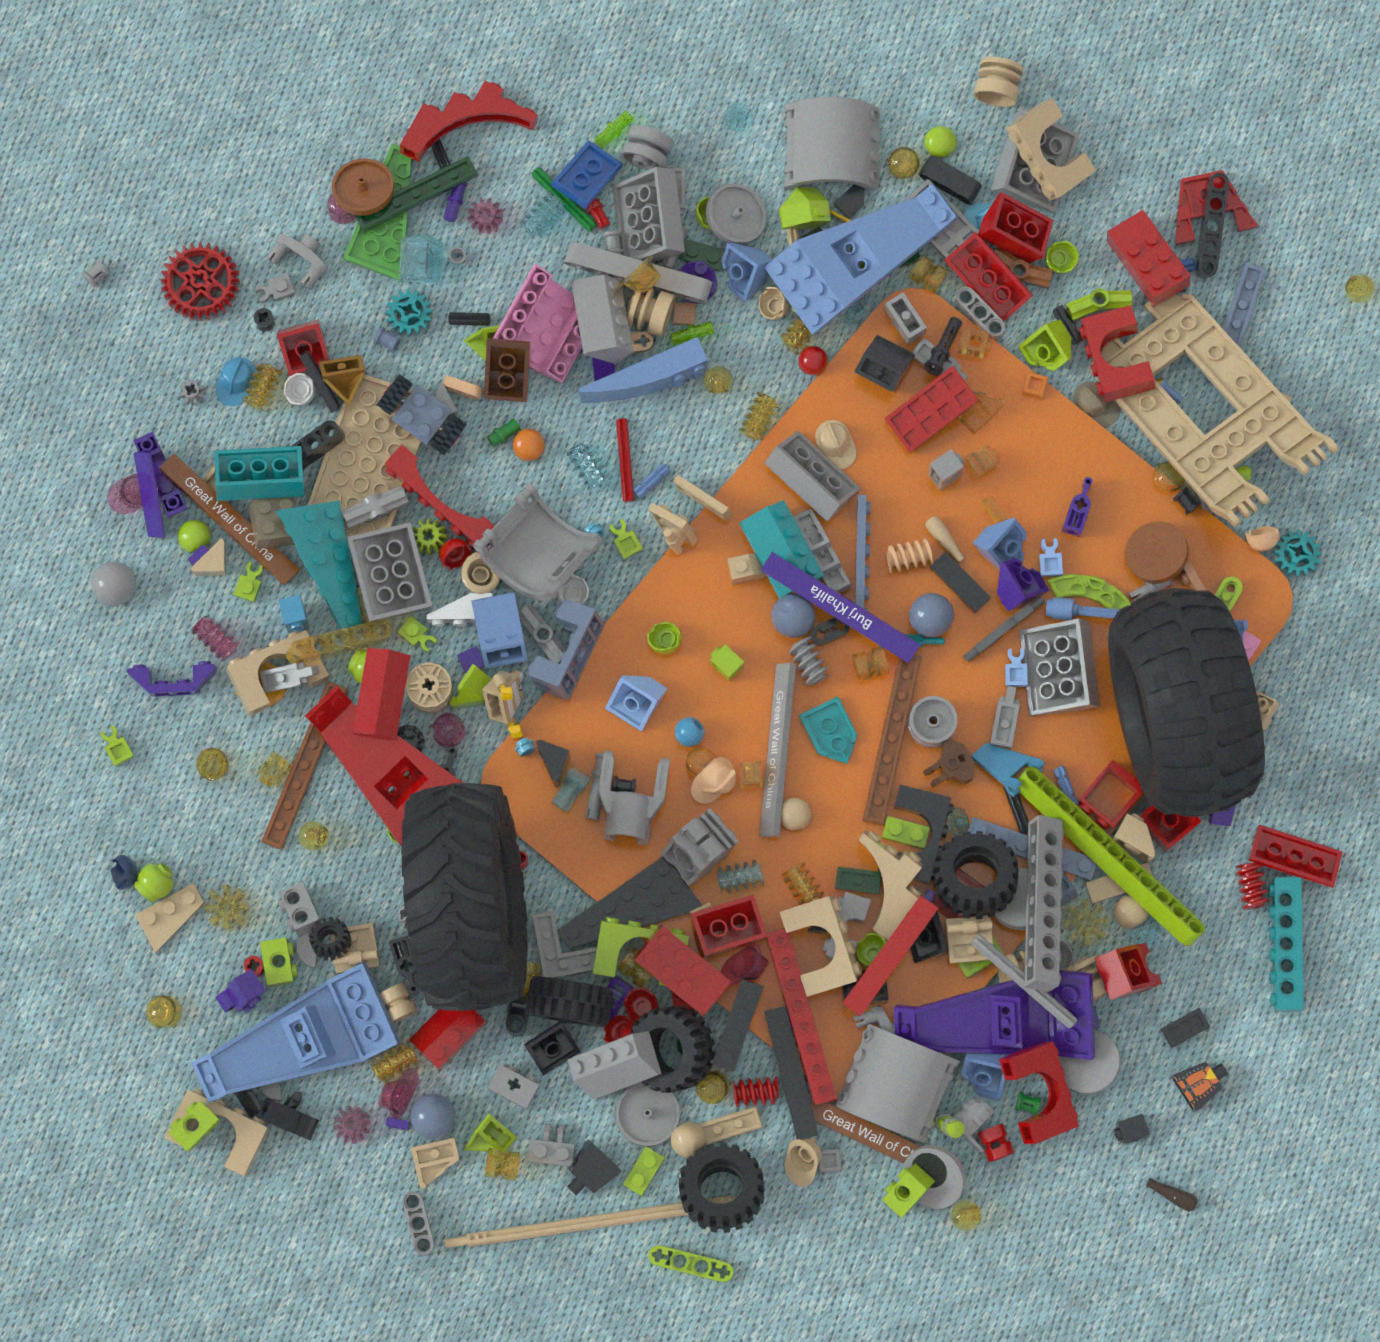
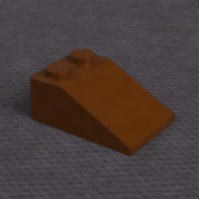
M487 338L484 399L527 402L530 375V342Z

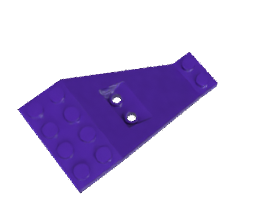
M1059 970L1061 974L1059 986L1047 992L1077 1018L1075 1025L1071 1028H1067L1017 983L1010 980L918 1007L897 1004L894 1007L895 1035L936 1052L1012 1054L1040 1042H1054L1058 1049V1056L1093 1060L1095 1058L1092 973ZM1005 1007H1008L1010 1012L1006 1011ZM1006 1028H1009L1011 1033L1007 1032Z

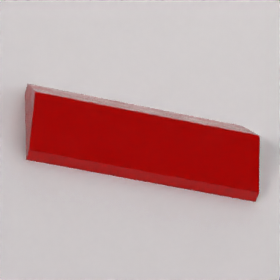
M977 232L972 234L944 260L969 288L973 289L1003 322L1033 296Z
M367 648L353 734L396 741L411 655L390 649Z
M1258 825L1250 850L1249 861L1334 888L1343 851Z

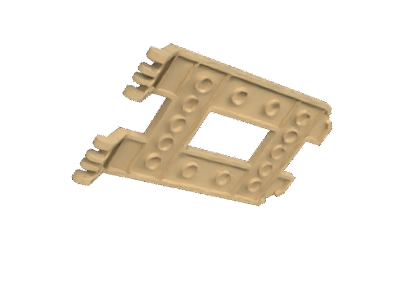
M1191 294L1174 295L1156 307H1153L1150 301L1144 305L1145 309L1156 321L1127 343L1123 344L1117 338L1109 342L1102 351L1103 359L1114 367L1123 368L1149 361L1153 376L1185 353L1237 410V412L1204 435L1156 380L1155 389L1114 400L1208 507L1218 516L1228 520L1233 527L1241 524L1239 517L1234 514L1235 511H1240L1244 518L1251 516L1245 506L1253 513L1258 511L1257 505L1251 501L1254 497L1264 506L1270 502V499L1262 489L1246 482L1235 469L1236 466L1267 444L1284 463L1296 468L1303 476L1310 472V468L1303 462L1305 459L1310 460L1314 467L1320 465L1317 457L1322 462L1327 459V455L1320 449L1321 447H1327L1331 454L1339 450L1337 444L1330 437L1315 431Z

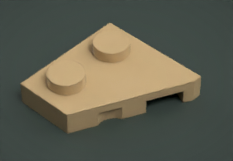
M455 1137L411 1147L420 1190L424 1189L459 1160Z

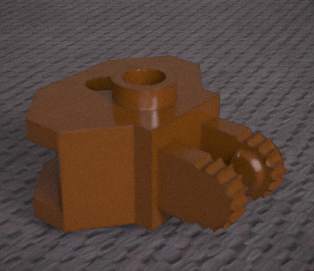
M950 739L942 746L941 758L937 760V763L925 769L923 773L925 776L931 775L940 768L943 775L932 780L930 783L932 788L946 780L947 782L953 780L965 785L972 781L974 777L975 762L964 744ZM958 758H963L965 761L960 762Z

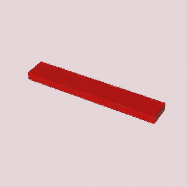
M920 895L842 1003L858 1016L863 1014L938 910L935 905Z

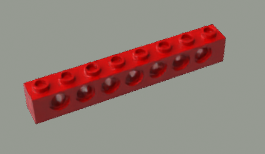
M784 928L766 933V940L814 1107L834 1102L837 1099L809 1000L800 977L801 973L789 932L786 933Z

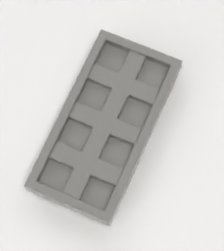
M927 179L904 201L917 197L933 183ZM944 196L959 219L929 243L946 259L975 232L979 233V231Z

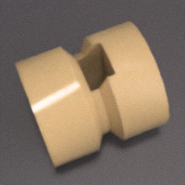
M405 983L397 984L380 993L384 1005L389 1008L387 1012L392 1023L401 1021L418 1011L414 1001L408 999L410 993Z

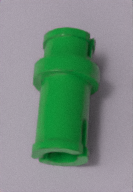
M513 418L499 429H493V433L488 435L487 439L493 447H496L500 443H505L508 437L521 430V428Z

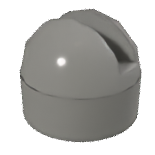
M453 247L449 252V258L453 263L461 264L466 259V252L461 247ZM463 253V257L453 258L452 254Z

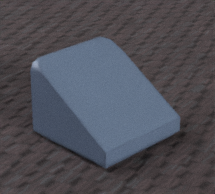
M1064 873L1061 880V890L1063 892L1061 907L1078 897L1075 886Z

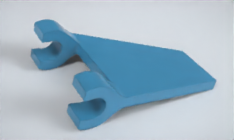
M985 743L971 755L973 760L1002 783L1007 792L1013 797L1020 792L1018 788L1021 786V782L1011 777L1025 765L1035 767L1041 773L1043 772L1042 767L1045 765L1039 758Z

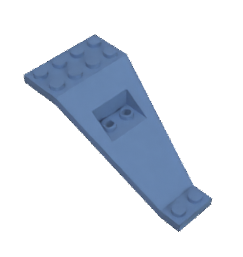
M931 184L913 199L796 240L764 268L811 334L816 335L959 219V217L938 188ZM853 245V250L849 252L848 247ZM864 261L865 267L861 269L860 264Z
M365 962L325 981L221 1047L191 1063L208 1103H212L231 1093L363 1062L401 1044V1041ZM299 1024L303 1026L302 1031L299 1030ZM308 1044L311 1045V1051H309L307 1048Z

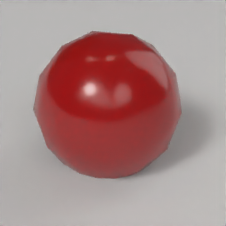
M818 346L804 348L798 357V365L801 371L807 375L821 374L828 364L827 354Z

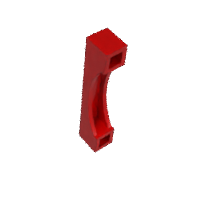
M401 444L384 463L385 472L392 479L397 477L402 482V487L408 493L414 492L419 497L417 500L425 508L430 506L435 511L434 515L441 522L447 521L451 525V531L459 537L463 535L468 540L466 543L476 551L473 544L476 540H480L483 537L482 534L486 529L492 530L495 525L484 516L481 519L472 518L458 513L441 502L429 490L421 478L416 466L418 458Z

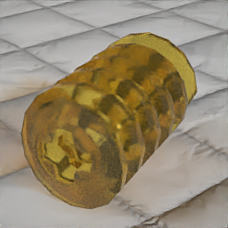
M797 315V320L791 322L792 327L788 326L786 328L787 333H782L780 337L791 352L800 355L797 348L804 349L805 346L802 342L810 343L808 335L812 334Z
M262 363V365L256 366L258 372L253 373L252 376L255 380L249 382L252 388L246 389V393L249 396H244L243 401L252 408L266 412L262 406H270V403L265 399L273 398L269 390L277 389L272 383L280 382L276 374L283 375V372L272 365Z
M757 392L758 397L753 399L755 405L749 407L752 413L745 415L747 420L742 422L744 428L738 430L739 433L752 440H757L758 438L765 439L761 431H769L765 423L772 424L773 421L769 418V415L776 416L772 408H780L773 398Z
M805 862L794 865L782 874L786 875L783 880L785 883L791 882L788 889H797L793 896L795 898L801 897L798 901L799 905L821 899L825 894L824 891L816 892L820 886L819 884H811L815 877L807 878L810 869L802 870L806 864Z
M408 1040V1047H405L402 1043L399 1044V1052L395 1048H391V1056L384 1052V1060L377 1056L376 1064L368 1061L378 1080H381L384 1084L387 1083V1075L391 1079H395V1071L402 1075V1067L409 1071L411 1070L410 1063L418 1066V1058Z

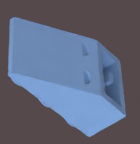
M514 592L471 600L485 669L528 661Z

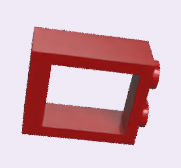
M1112 759L1078 800L1079 808L1085 814L1095 816L1097 818L1096 822L1102 828L1112 830L1141 796L1143 791L1138 780ZM1109 773L1135 793L1113 820H1110L1087 801Z

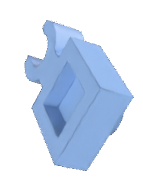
M1056 538L1053 539L1052 547L1046 546L1045 539L1041 541V548L1045 552V554H1039L1041 577L1063 575L1061 553H1055L1058 546Z
M1009 649L1008 657L1012 664H1005L1006 687H1028V664H1021L1025 658L1024 650L1020 649L1019 657H1013L1012 649Z

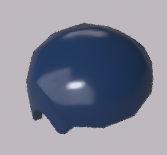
M120 855L115 857L112 862H116V865L111 868V875L116 887L120 891L134 885L138 878V869L135 862L128 856Z

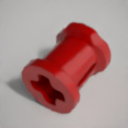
M258 956L248 957L244 961L245 972L250 970L249 967L252 966V962H256L260 966L257 967V971L254 973L257 977L262 976L265 971L262 959Z

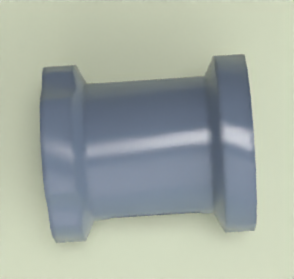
M380 327L373 344H380L389 348L390 352L394 353L400 343L401 335H393L385 331L384 327Z

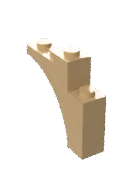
M864 830L859 836V841L870 851L876 860L884 884L883 906L872 929L888 941L917 899L922 895V892L915 886H908L922 868L921 858L914 852L908 853L906 850L899 857L897 855L899 852L891 845L885 846L880 842L881 838L875 832Z

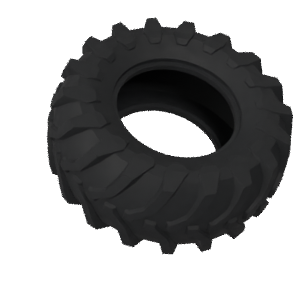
M453 783L415 792L405 802L404 819L402 820L401 857L402 877H404V907H406L407 912L406 924L408 937L411 940L410 949L413 964L416 966L419 988L424 993L426 1004L434 1009L453 1011L483 1010L515 1001L523 997L528 958L527 909L523 893L525 886L523 872H521L520 867L521 856L519 845L516 842L515 825L507 796L503 794L501 786Z

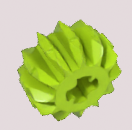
M427 518V524L424 525L420 520L418 521L420 528L413 526L412 530L416 533L414 537L416 545L419 547L418 552L422 554L426 549L427 555L430 556L431 549H434L436 554L439 553L437 546L441 547L444 544L442 540L447 539V534L443 533L445 531L444 526L438 527V520L431 524V519ZM432 533L433 539L430 540L429 538V541H426L424 535Z

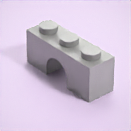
M845 892L844 897H839L841 911L839 912L842 920L844 919L846 923L857 921L864 924L871 900ZM831 936V939L826 938L823 951H826V958L833 960L836 947L835 941ZM848 938L849 941H852L854 948L856 949L857 941Z

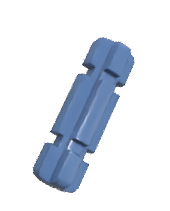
M661 463L657 467V471H653L642 481V485L639 484L634 489L636 496L642 499L647 494V491H651L662 480V477H666L670 473L669 467Z
M1064 766L1055 768L1054 774L1056 779L1058 778L1060 790L1078 806L1079 802L1077 797L1074 796L1073 786L1069 777L1066 776L1068 774Z

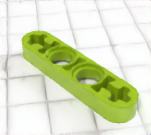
M660 1245L652 1247L649 1251L648 1257L650 1262L659 1267L718 1282H727L733 1276L732 1266L724 1261ZM660 1249L663 1255L668 1256V1251L673 1252L670 1258V1266L665 1264L667 1262L665 1259H660L659 1262H656L652 1253H656ZM677 1255L686 1257L687 1263L682 1268L674 1265V1258ZM700 1260L708 1263V1270L705 1273H699L695 1269L696 1263ZM712 1262L717 1263L715 1266L717 1269H722L723 1266H726L730 1275H725L724 1279H722L719 1273L714 1272L713 1277L709 1276Z

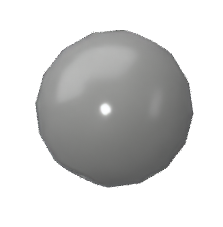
M107 562L100 565L94 572L91 580L92 591L101 603L109 606H119L126 603L133 596L136 589V577L127 565L120 562Z

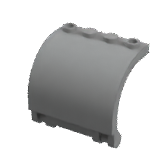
M816 97L794 101L793 104L785 105V113L787 114V119H785V128H787V166L784 167V174L786 175L784 189L794 190L800 185L815 182H845L861 186L870 191L878 190L880 179L878 173L880 159V113L878 107L865 101L844 97Z
M527 483L523 488L524 491L514 498L516 503L492 530L486 529L482 534L483 537L480 540H476L473 547L480 554L479 557L511 588L533 600L551 601L557 596V591L571 580V575L585 564V559L598 549V545L603 539L598 533H585L565 523L543 502L536 487L531 483Z
M868 1024L863 1032L860 1046L854 1054L853 1063L846 1074L845 1083L838 1094L835 1106L874 1124L927 1144L929 1139L927 1137L928 1133L935 1124L932 1121L948 1082H952L955 1066L958 1067L960 1061Z

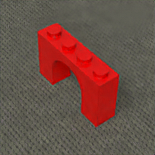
M1131 305L1081 319L1082 327H1079L1082 340L1086 339L1087 346H1084L1088 359L1092 358L1093 364L1090 365L1092 375L1098 378L1099 383L1096 384L1099 396L1103 395L1105 403L1155 389V380L1149 361L1120 368L1108 364L1102 357V351L1109 342L1138 333L1137 322Z
M1040 1042L999 1059L1005 1080H1018L1037 1073L1045 1080L1048 1086L1049 1098L1044 1110L1038 1115L1018 1122L1024 1144H1037L1079 1127L1078 1115L1073 1108L1071 1092L1067 1088L1064 1078L1065 1072L1060 1065L1058 1049L1054 1042Z

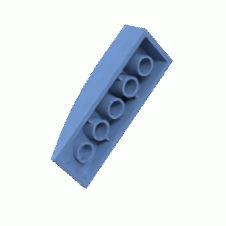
M698 337L579 388L581 403L624 400L648 395L672 386L677 388L686 383L685 380L692 377L694 379L703 377L706 374L705 372L708 371V359Z

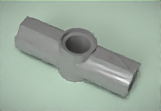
M401 485L382 494L370 495L363 499L361 503L343 510L342 514L349 529L369 520L376 521L388 515V512L409 504V501Z
M533 605L526 606L519 612L520 621L550 661L560 664L561 655L567 650ZM541 631H546L550 634L546 640H540L537 636Z

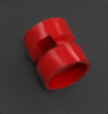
M1004 1123L977 1133L980 1144L986 1147L984 1154L988 1163L1015 1153L1011 1141L1006 1140L1008 1133ZM1000 1141L1001 1147L994 1149L992 1144Z

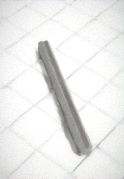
M978 934L974 937L971 944L1067 1028L1075 1025L1077 1018L1047 992L1024 987L1025 973L983 936Z

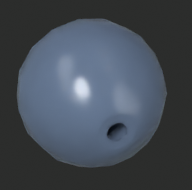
M790 593L779 598L771 610V621L776 631L789 638L802 637L808 633L814 626L816 619L812 603L796 593Z
M926 593L920 595L912 603L909 610L910 624L917 633L925 637L935 638L943 635L953 623V606L946 597L940 594Z
M427 1094L415 1101L411 1109L410 1121L418 1135L426 1139H439L446 1136L452 1130L455 1124L456 1112L448 1098L440 1094Z

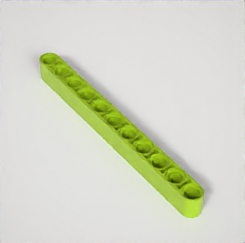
M1027 767L1017 779L1021 782V786L1018 788L1020 793L1044 816L1062 820L1064 834L1181 944L1185 946L1193 945L1204 933V924L1035 767Z

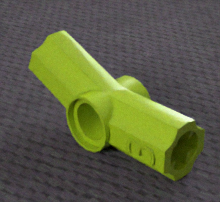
M1098 288L1091 294L1066 303L1067 312L1074 322L1095 312L1132 306L1131 290L1106 291ZM1101 297L1105 303L1097 304L1094 298Z

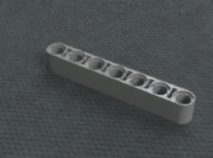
M570 242L564 261L566 265L598 275H608L620 279L622 282L637 286L643 284L646 285L647 289L653 287L654 291H665L674 294L676 297L700 304L707 303L712 286L711 281L698 276L577 242Z

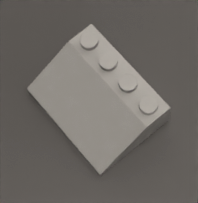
M1026 109L1015 112L1012 123L1030 110ZM1053 123L1041 136L1040 147L1044 158L1054 166H1062L1073 157L1080 134L1057 123ZM1007 136L990 191L998 195L1003 192L1025 205L1055 213L1060 198L1049 201L1048 197L1043 194L1042 187L1037 179L1032 176L1031 169L1026 161L1021 158L1017 146Z
M654 167L613 185L617 228L621 232L620 246L623 249L624 256L649 263L668 259L685 252L675 170Z
M411 522L347 537L369 622L429 610L432 607Z
M1074 619L1019 630L1021 649L1025 653L1023 663L1028 664V687H1026L1030 716L1083 711L1100 707L1089 621Z

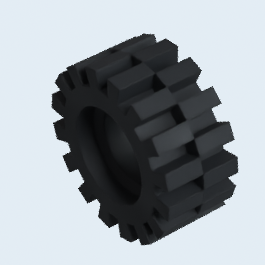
M329 917V921H326V918L322 919L323 923L321 924L316 922L317 928L312 926V933H309V941L314 953L320 959L323 957L327 961L328 957L332 961L335 960V956L341 958L342 952L346 954L348 952L347 948L351 947L350 942L352 940L345 923L341 922L338 918L334 921L333 917ZM328 935H338V938L332 943L324 944L322 942Z

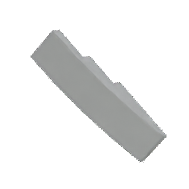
M809 509L794 516L793 518L824 574L822 579L825 585L838 593L852 588L813 510Z

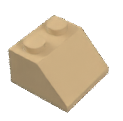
M1127 813L1113 840L1127 853L1149 864L1155 856V850L1147 824L1143 822L1144 819L1134 813L1132 815Z

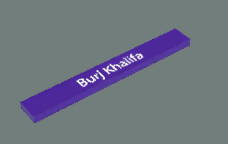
M773 551L760 569V571L907 663L910 662L920 646L915 640Z

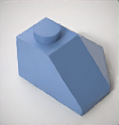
M732 242L727 243L721 262L723 269H727L730 279L728 281L729 289L744 301L749 300L768 279L769 274L764 267L773 259L759 249Z
M1011 518L986 527L973 544L983 557L1000 570V564L1004 561L1017 558L1023 562L1022 544L1023 541H1026L1027 532L1015 518Z
M968 1053L965 1056L961 1075L965 1080L971 1082L974 1086L973 1090L978 1096L1000 1101L1005 1079L999 1059L1010 1054Z

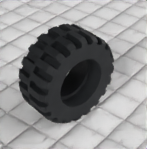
M968 831L963 832L962 837L956 835L952 837L951 843L948 841L942 846V850L936 856L934 866L936 894L938 898H942V904L946 908L951 907V912L956 915L959 912L962 913L964 918L970 919V916H976V919H983V915H988V917L995 916L996 910L1002 912L1006 909V903L1010 904L1017 891L1019 874L1017 857L1014 856L1012 848L1010 846L1006 848V842L1001 838L999 840L995 839L994 834L983 835V831H976V834H971ZM980 862L990 866L996 872L997 878L986 887L972 888L961 883L957 879L955 872L967 863Z
M534 976L530 980L526 1012L528 1015L548 1020H562V1022L606 1027L609 1024L614 994L612 989L598 985L559 978Z
M683 1006L663 1007L650 1010L639 1017V1022L634 1023L632 1026L634 1032L629 1033V1035L649 1031L661 1070L660 1075L642 1081L643 1085H650V1089L656 1092L670 1093L692 1088L698 1085L699 1081H703L707 1077L706 1072L710 1071L713 1065L710 1061L715 1057V1051H712V1046H715V1042L710 1037L712 1033L710 1027H705L706 1021L701 1016L696 1017L697 1012L692 1009L687 1010ZM666 1029L673 1031L677 1035L683 1049L682 1060L676 1070L669 1067L660 1054V1039Z
M720 1143L718 1147H714V1144H709L704 1151L702 1148L696 1150L695 1157L689 1156L686 1160L687 1165L682 1167L680 1172L681 1178H679L680 1199L685 1213L689 1215V1219L692 1222L697 1221L698 1226L702 1229H706L707 1226L710 1227V1231L715 1233L718 1232V1229H723L724 1233H728L730 1228L733 1227L739 1230L743 1228L742 1223L746 1222L749 1224L752 1222L753 1215H758L761 1210L760 1205L764 1202L765 1188L762 1169L759 1168L758 1161L755 1158H751L750 1152L746 1149L741 1152L739 1146L732 1144V1147H727V1143ZM728 1172L734 1174L742 1181L743 1190L731 1202L723 1204L713 1203L707 1200L701 1193V1185L704 1180L712 1174Z

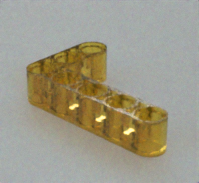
M359 585L357 595L364 624L296 640L288 648L286 658L292 664L306 663L382 644L392 631L389 618L369 622ZM375 629H382L384 636L378 635ZM355 633L363 635L364 641L358 640L355 637ZM335 638L341 639V640L343 641L344 645H343V646L337 645V644L335 643V640H334V639H335ZM314 644H320L323 647V651L316 650ZM293 649H300L303 656L295 655Z

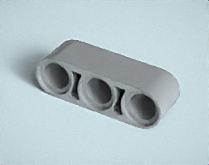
M969 287L959 289L955 300L957 308L990 339L1000 340L1005 330L1003 320L973 289ZM967 295L971 301L964 303L960 300V297ZM983 311L986 316L978 318L975 316V312ZM991 326H997L999 327L1000 332L996 334L992 333L989 330V328Z
M410 1191L403 1197V1207L412 1243L419 1255L428 1256L434 1251L435 1243L424 1200L418 1192ZM411 1196L419 1198V1204L415 1208H410L407 1205V1201ZM416 1218H423L425 1221L424 1227L420 1230H416L413 1227V1221ZM423 1239H427L430 1242V1248L425 1252L420 1251L418 1248L419 1242Z

